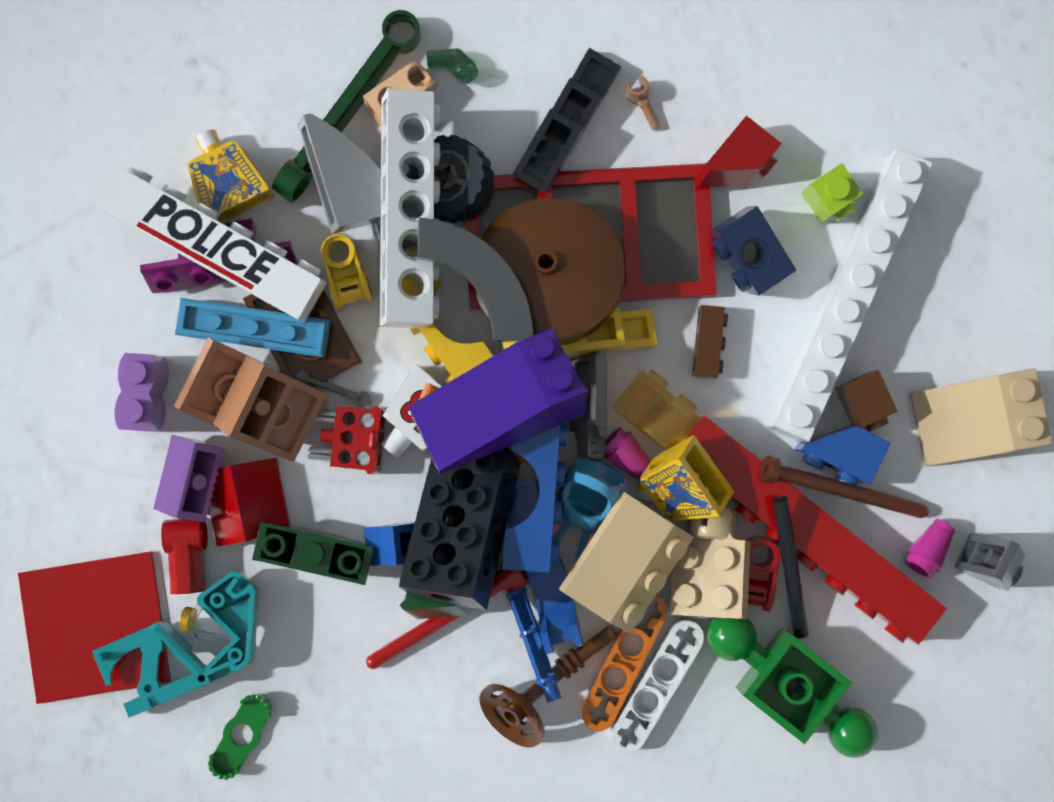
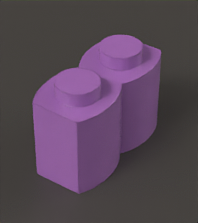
M124 353L118 367V382L121 393L117 398L114 410L118 429L159 432L162 428L166 413L162 394L166 389L169 377L165 358L137 353Z

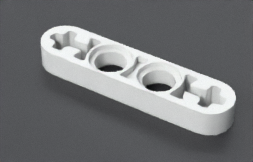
M682 618L670 626L611 726L610 735L615 748L620 752L629 754L640 750L697 656L704 642V633L695 621ZM689 627H692L691 634L695 637V641L692 644L685 642L680 652L687 655L682 661L675 653L667 651L666 648L671 644L676 650L681 640L677 636V631L679 629L686 631ZM663 659H671L677 664V672L670 679H662L656 673V666ZM646 691L654 693L658 698L656 708L650 712L641 711L636 703L638 696ZM632 710L638 718L648 722L643 726L638 721L634 727V734L637 739L635 741L628 739L625 743H622V737L618 731L620 728L627 730L630 727L633 717L627 714Z

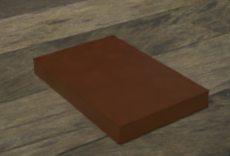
M324 289L308 317L331 321L325 358L270 350L280 370L292 378L295 377L296 372L305 370L309 376L328 382L363 363ZM253 294L243 298L247 308L285 313Z

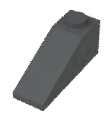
M970 533L954 567L995 588L1009 591L1010 587L1015 585L1022 575L1023 566L1021 564L1025 555L1020 545L1012 540Z

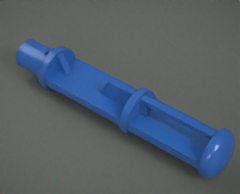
M526 587L515 591L511 589L506 593L505 597L510 602L520 630L519 636L523 639L535 672L536 684L543 689L547 703L562 698L557 685L559 677L558 674L553 673L548 656L545 654L540 636V627H538L528 600Z

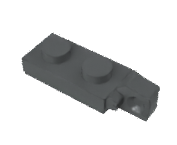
M596 351L570 359L587 391L585 415L570 420L569 431L575 433L577 458L586 460L604 459L606 446L607 353Z

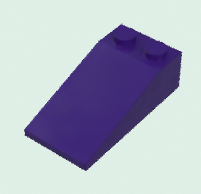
M551 328L514 343L408 407L439 474H443L585 415L587 391Z

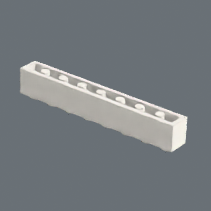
M899 147L885 158L766 425L767 428L798 442H810L933 165L932 162Z

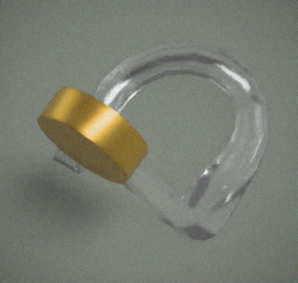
M196 603L194 608L185 607L182 610L179 620L180 631L193 632L195 637L205 641L229 642L233 640L228 634L220 635L201 629L197 617L202 608L198 603Z

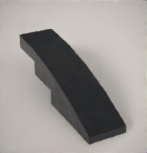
M591 48L587 50L573 77L569 78L553 108H550L513 172V176L546 194L621 70L619 64Z

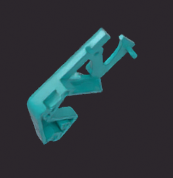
M232 571L197 597L198 605L233 639L207 666L190 650L193 647L168 622L165 623L164 621L154 623L149 627L92 651L105 685L108 686L113 683L112 673L118 661L125 654L140 647L142 664L140 681L137 684L139 697L123 704L129 718L239 671L252 663L256 652L259 589L243 572ZM167 645L173 652L172 654L192 674L161 687V683L158 680L160 654L164 652Z

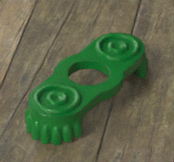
M247 695L240 701L241 706L235 717L225 725L222 740L215 752L209 755V771L213 772L212 775L214 777L217 776L218 779L223 778L224 780L229 779V777L233 778L240 772V768L249 752L254 750L259 744L261 731L271 717L272 712L271 703L264 695ZM237 724L248 725L253 732L251 742L246 745L237 744L232 738L234 726Z

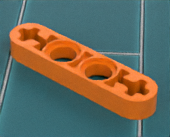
M657 594L653 600L656 601L655 607L659 611V615L657 617L650 616L645 624L646 628L652 629L650 634L647 635L641 628L636 626L631 634H638L642 637L643 648L641 651L631 655L622 649V641L630 633L620 629L617 634L618 637L611 645L582 703V719L585 725L592 730L603 731L614 723L666 620L668 613L667 605ZM611 668H620L625 671L626 681L623 686L619 688L609 687L605 683L607 671ZM598 688H601L610 696L618 697L616 702H613L608 697L604 706L605 712L608 714L606 718L599 717L597 721L592 720V712L588 709L590 706L598 707L603 698L602 694L596 693Z

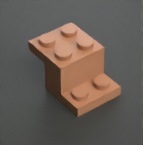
M208 337L174 407L182 412L212 423L232 438L294 462L327 394L288 376L265 362Z

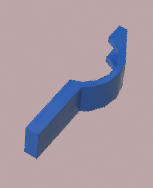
M533 476L517 481L507 522L508 526L515 525L526 519L536 507L540 493L536 477ZM560 555L558 564L550 563V573L524 571L536 603L540 636L545 654L554 652L553 645L574 640L575 646L582 645L584 642L575 601L559 590V587L567 577Z

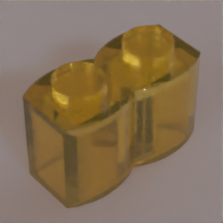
M642 370L634 377L611 407L663 451H666L683 441L700 421L701 418L695 414L698 407L682 394L677 398L665 389L669 383L655 371L651 370L647 374Z

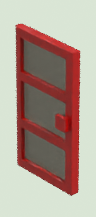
M706 163L560 171L546 194L512 174L494 175L493 192L490 193L489 202L481 208V212L478 215H473L470 217V220L465 221V230L481 239L483 233L497 217L518 204L540 198L571 200L589 207L604 218L615 232L621 244L625 262V282L619 302L715 297L717 295L714 249L711 244L713 236L710 233L712 230L710 187H697L693 183ZM545 264L542 266V268L544 269L551 267L550 264ZM468 281L470 311L482 310L476 298L473 285Z

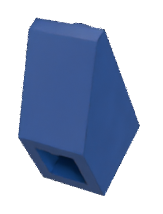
M850 426L810 439V442L798 443L794 451L804 455L801 461L811 467L823 470L824 466H827L837 471L838 473L835 478L842 482L858 485V483L871 484L891 443L858 426Z

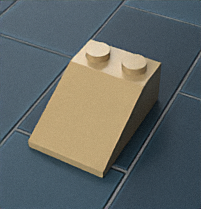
M1036 368L909 393L925 466L1052 444Z

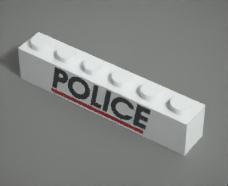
M115 165L93 206L305 323L327 282L318 277L321 272L320 269L300 259L297 265L284 258L287 254L286 250L268 240L264 246H261L251 240L254 234L252 231L234 221L230 228L217 221L220 216L218 212L200 202L196 209L183 202L187 195L167 184L164 185L162 190L150 184L153 176L131 165L127 171Z

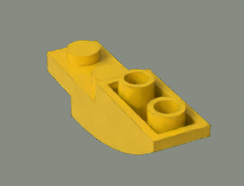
M616 308L609 319L594 333L580 341L562 347L569 360L596 351L611 353L654 348L658 343L652 308L620 311V308ZM502 342L503 350L513 345L514 343Z

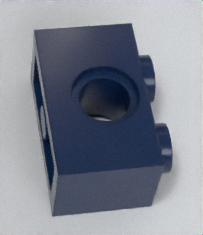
M746 206L710 231L714 238V241L711 242L714 251L722 261L728 260L734 270L731 277L743 293L747 291L748 294L760 296L797 271L758 206ZM751 242L756 248V256L753 261L747 263L743 257V250Z

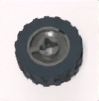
M457 135L437 136L434 142L440 145V159L438 166H434V181H439L440 196L438 204H434V218L449 223L465 222L470 220L471 216L478 215L481 212V208L487 205L490 200L489 196L494 188V171L490 167L492 164L489 158L483 155L484 152L468 140L461 139ZM409 164L408 167L410 168L406 177L413 180L419 179L418 169ZM452 174L455 180L446 183L447 176Z

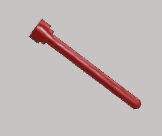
M500 565L501 570L496 572L497 577L494 579V587L492 588L490 598L503 590L508 592L513 589L515 591L529 584L524 572L504 570L502 565ZM461 616L427 619L369 655L366 659L367 667L370 669L379 668Z

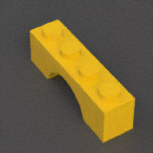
M417 249L409 253L408 256L417 257ZM439 277L438 280H433V295H436L442 285ZM403 278V291L410 296H417L419 293L417 282L412 278ZM434 319L433 324L427 328H409L414 336L419 332L423 334L429 343L423 349L433 364L438 366L443 363L450 376L445 378L447 383L493 356L483 341L464 344L448 339L437 329Z

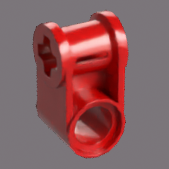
M752 536L746 539V541L751 542L748 604L760 606L763 611L770 612L775 599L776 579L781 561V553L779 548L769 539L763 536ZM766 545L769 549L767 560L760 564L753 563V550L757 546Z

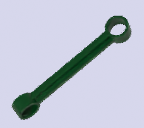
M396 10L385 17L382 23L383 39L323 119L325 122L342 133L364 103L363 95L376 87L398 55L410 53L416 49L421 39L418 20L412 13L406 10ZM397 22H407L413 26L415 33L406 42H395L389 38L391 26ZM304 146L294 159H290L282 166L272 183V190L291 203L295 202L304 193L313 176Z

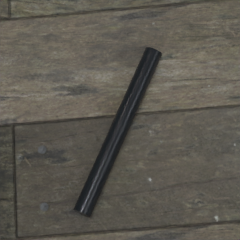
M776 496L772 499L793 634L794 637L801 639L806 638L809 635L789 501L787 496Z

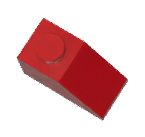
M746 115L705 164L693 183L697 187L749 185L757 174L764 178L778 160L772 155L782 143Z

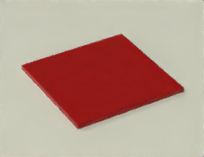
M152 551L18 573L37 704L137 688V684L140 681L142 664L140 647L125 654L118 661L112 673L113 683L108 686L105 685L92 651L162 621ZM166 648L160 654L158 680L161 684L171 682Z

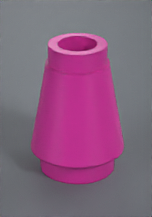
M619 427L605 439L604 459L640 482V477L651 460L630 431L625 432Z
M935 519L932 525L906 551L908 556L904 561L905 564L916 573L932 578L935 572L941 571L955 529L948 523Z

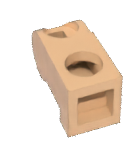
M414 61L363 95L365 109L381 127L382 97L388 88L435 92L438 84L419 61Z

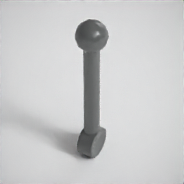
M300 370L295 374V379L351 398L360 407H365L370 403V396L366 391L356 393L313 378L305 370Z

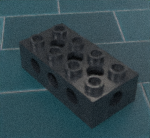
M509 447L500 449L443 474H439L431 457L398 586L413 598L475 609H488L521 462Z

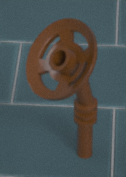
M608 625L576 650L573 648L569 649V655L564 653L562 660L557 658L555 660L556 665L552 667L553 673L558 674L559 677L557 683L564 677L569 679L571 672L577 673V667L581 669L585 667L584 662L615 640L618 637L615 630ZM537 681L522 693H517L513 689L500 684L486 686L480 693L479 702L489 723L502 736L523 747L537 746L545 735L543 722L532 705L544 695L543 689L537 686ZM497 691H503L498 696L493 694ZM496 707H501V715L498 713ZM533 726L536 729L535 733L523 732V730L532 729Z

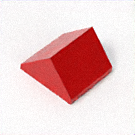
M277 458L217 469L219 475L215 477L217 480L213 484L215 490L211 492L214 497L210 499L211 505L209 506L217 547L257 539L261 521L291 525Z

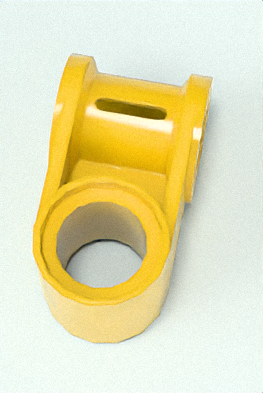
M341 234L327 237L321 247V256L328 277L329 291L336 310H342L345 304L366 299L367 302L373 301L370 282L363 268L357 246L347 236ZM338 244H346L350 251L348 258L341 263L333 262L331 258L332 249Z

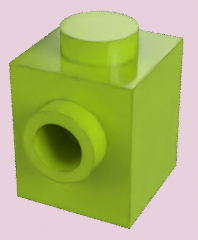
M843 163L812 182L801 193L821 223L833 216L837 221L841 220L857 209L853 202L864 195Z

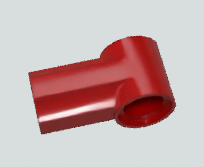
M186 519L164 520L161 527V542L164 552L168 554L170 594L180 595L204 592L206 590L204 551L208 544L206 521L200 522Z

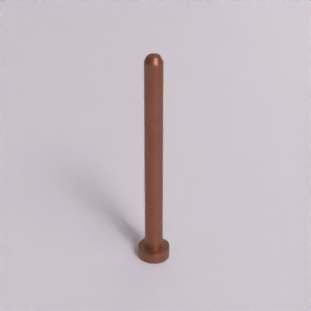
M770 455L763 459L760 466L759 478L765 483L774 484L777 480L917 518H924L929 514V508L925 504L781 465L779 458Z

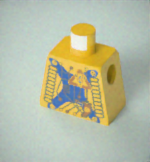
M207 130L195 137L202 155L190 160L187 163L198 204L200 202L220 214L217 219L218 222L223 223L276 197L272 188L236 140L222 145L216 130Z
M695 435L688 437L652 459L641 475L640 484L637 486L639 501L644 505L655 503L664 517L670 521L718 517L734 493V490Z

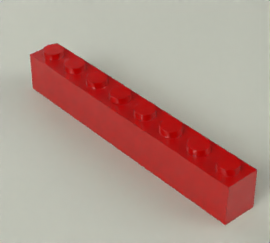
M706 416L699 417L681 441L695 435L734 490L731 499L738 504L735 511L752 524L756 520L761 522L768 528L765 535L779 545L772 499L776 496H787L795 546L798 552V562L812 572L816 567L828 576L824 581L827 585L842 596L846 591L858 600L854 606L872 620L876 615L887 623L884 630L903 644L907 639L919 645L947 608L793 485L777 480L774 484L762 482L759 478L762 461Z

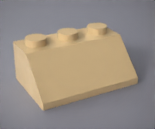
M623 491L559 587V590L610 624L631 634L635 626L643 619L646 609L656 594L664 587L666 579L677 562L685 555L694 537Z

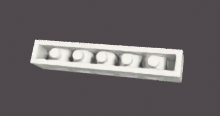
M388 88L382 97L380 327L427 328L433 324V319H437L439 315L438 295H433V280H438L440 264L419 260L417 257H410L402 249L403 240H412L417 244L419 218L434 219V204L439 202L440 184L439 181H434V166L439 164L440 145L434 142V128L439 127L440 106L434 105V92ZM410 126L416 129L420 140L411 141L407 139L403 133V127ZM411 164L415 166L419 171V179L413 180L406 177L403 173L402 165ZM402 203H414L419 209V218L406 216L402 209ZM403 278H412L417 282L419 286L417 296H410L403 291Z

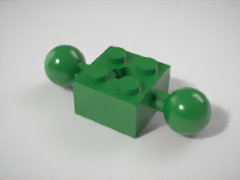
M714 618L707 631V641L711 650L723 660L738 661L742 659L751 666L736 688L745 698L804 745L819 725L823 723L828 727V738L833 748L846 757H863L874 749L878 740V728L872 716L859 708L848 707L841 709L836 705L853 682L783 628L779 630L769 645L764 648L756 641V630L749 618L747 620ZM791 679H795L799 684L795 691L787 687V683Z

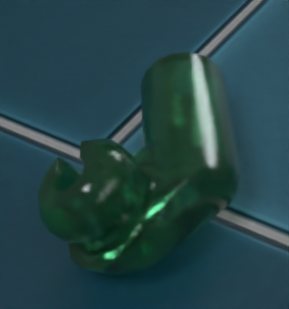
M454 48L426 51L428 69L447 68L463 84L471 83L476 79L478 75L477 65L463 50Z

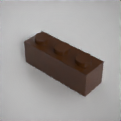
M709 305L698 307L692 377L716 379L723 372L724 361L720 360L721 351L725 350L726 337L722 336L723 327H727L728 314L724 313L725 307Z

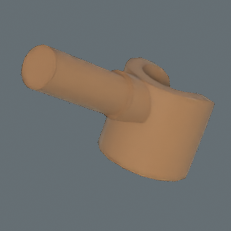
M640 75L639 83L643 90L635 92L630 88L629 82H627V99L639 105L651 129L654 130L660 125L647 98L648 80Z

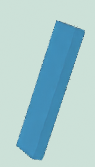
M180 297L175 335L207 340L209 337L218 342L325 358L331 321L308 317L304 323L287 313Z

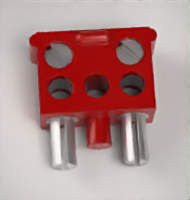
M336 406V411L320 409L317 415L335 416V419L316 417L314 422L334 424V430L322 428L320 432V441L332 443V448L311 446L308 451L329 453L331 456L308 454V458L330 461V467L366 470L367 474H378L381 470L383 446L381 443L384 440L386 418L383 416L386 411L385 408L375 406L373 409ZM354 414L355 422L351 425L349 418ZM349 433L353 434V441L351 443L347 441ZM348 451L351 453V460L349 462L345 459Z

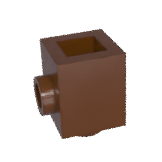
M879 370L865 373L834 387L852 426L866 427L867 431L870 432L888 424L887 416L898 412Z

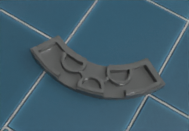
M419 218L417 259L446 266L460 276H464L475 287L488 311L492 328V342L516 343L533 336L531 313L525 293L505 260L490 245L465 229L435 219Z

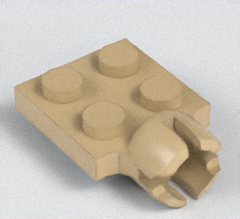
M725 507L718 517L690 519L688 534L694 538L689 544L685 555L672 570L669 615L747 620L751 542L737 539L735 534V510Z

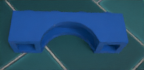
M567 423L560 424L511 445V451L526 459L535 470L539 481L540 493L537 505L532 513L523 521L505 529L502 569L550 573V563L558 564L560 540H552L553 524L561 525L563 501H555L556 485L564 486L565 462H558L559 446L567 447Z

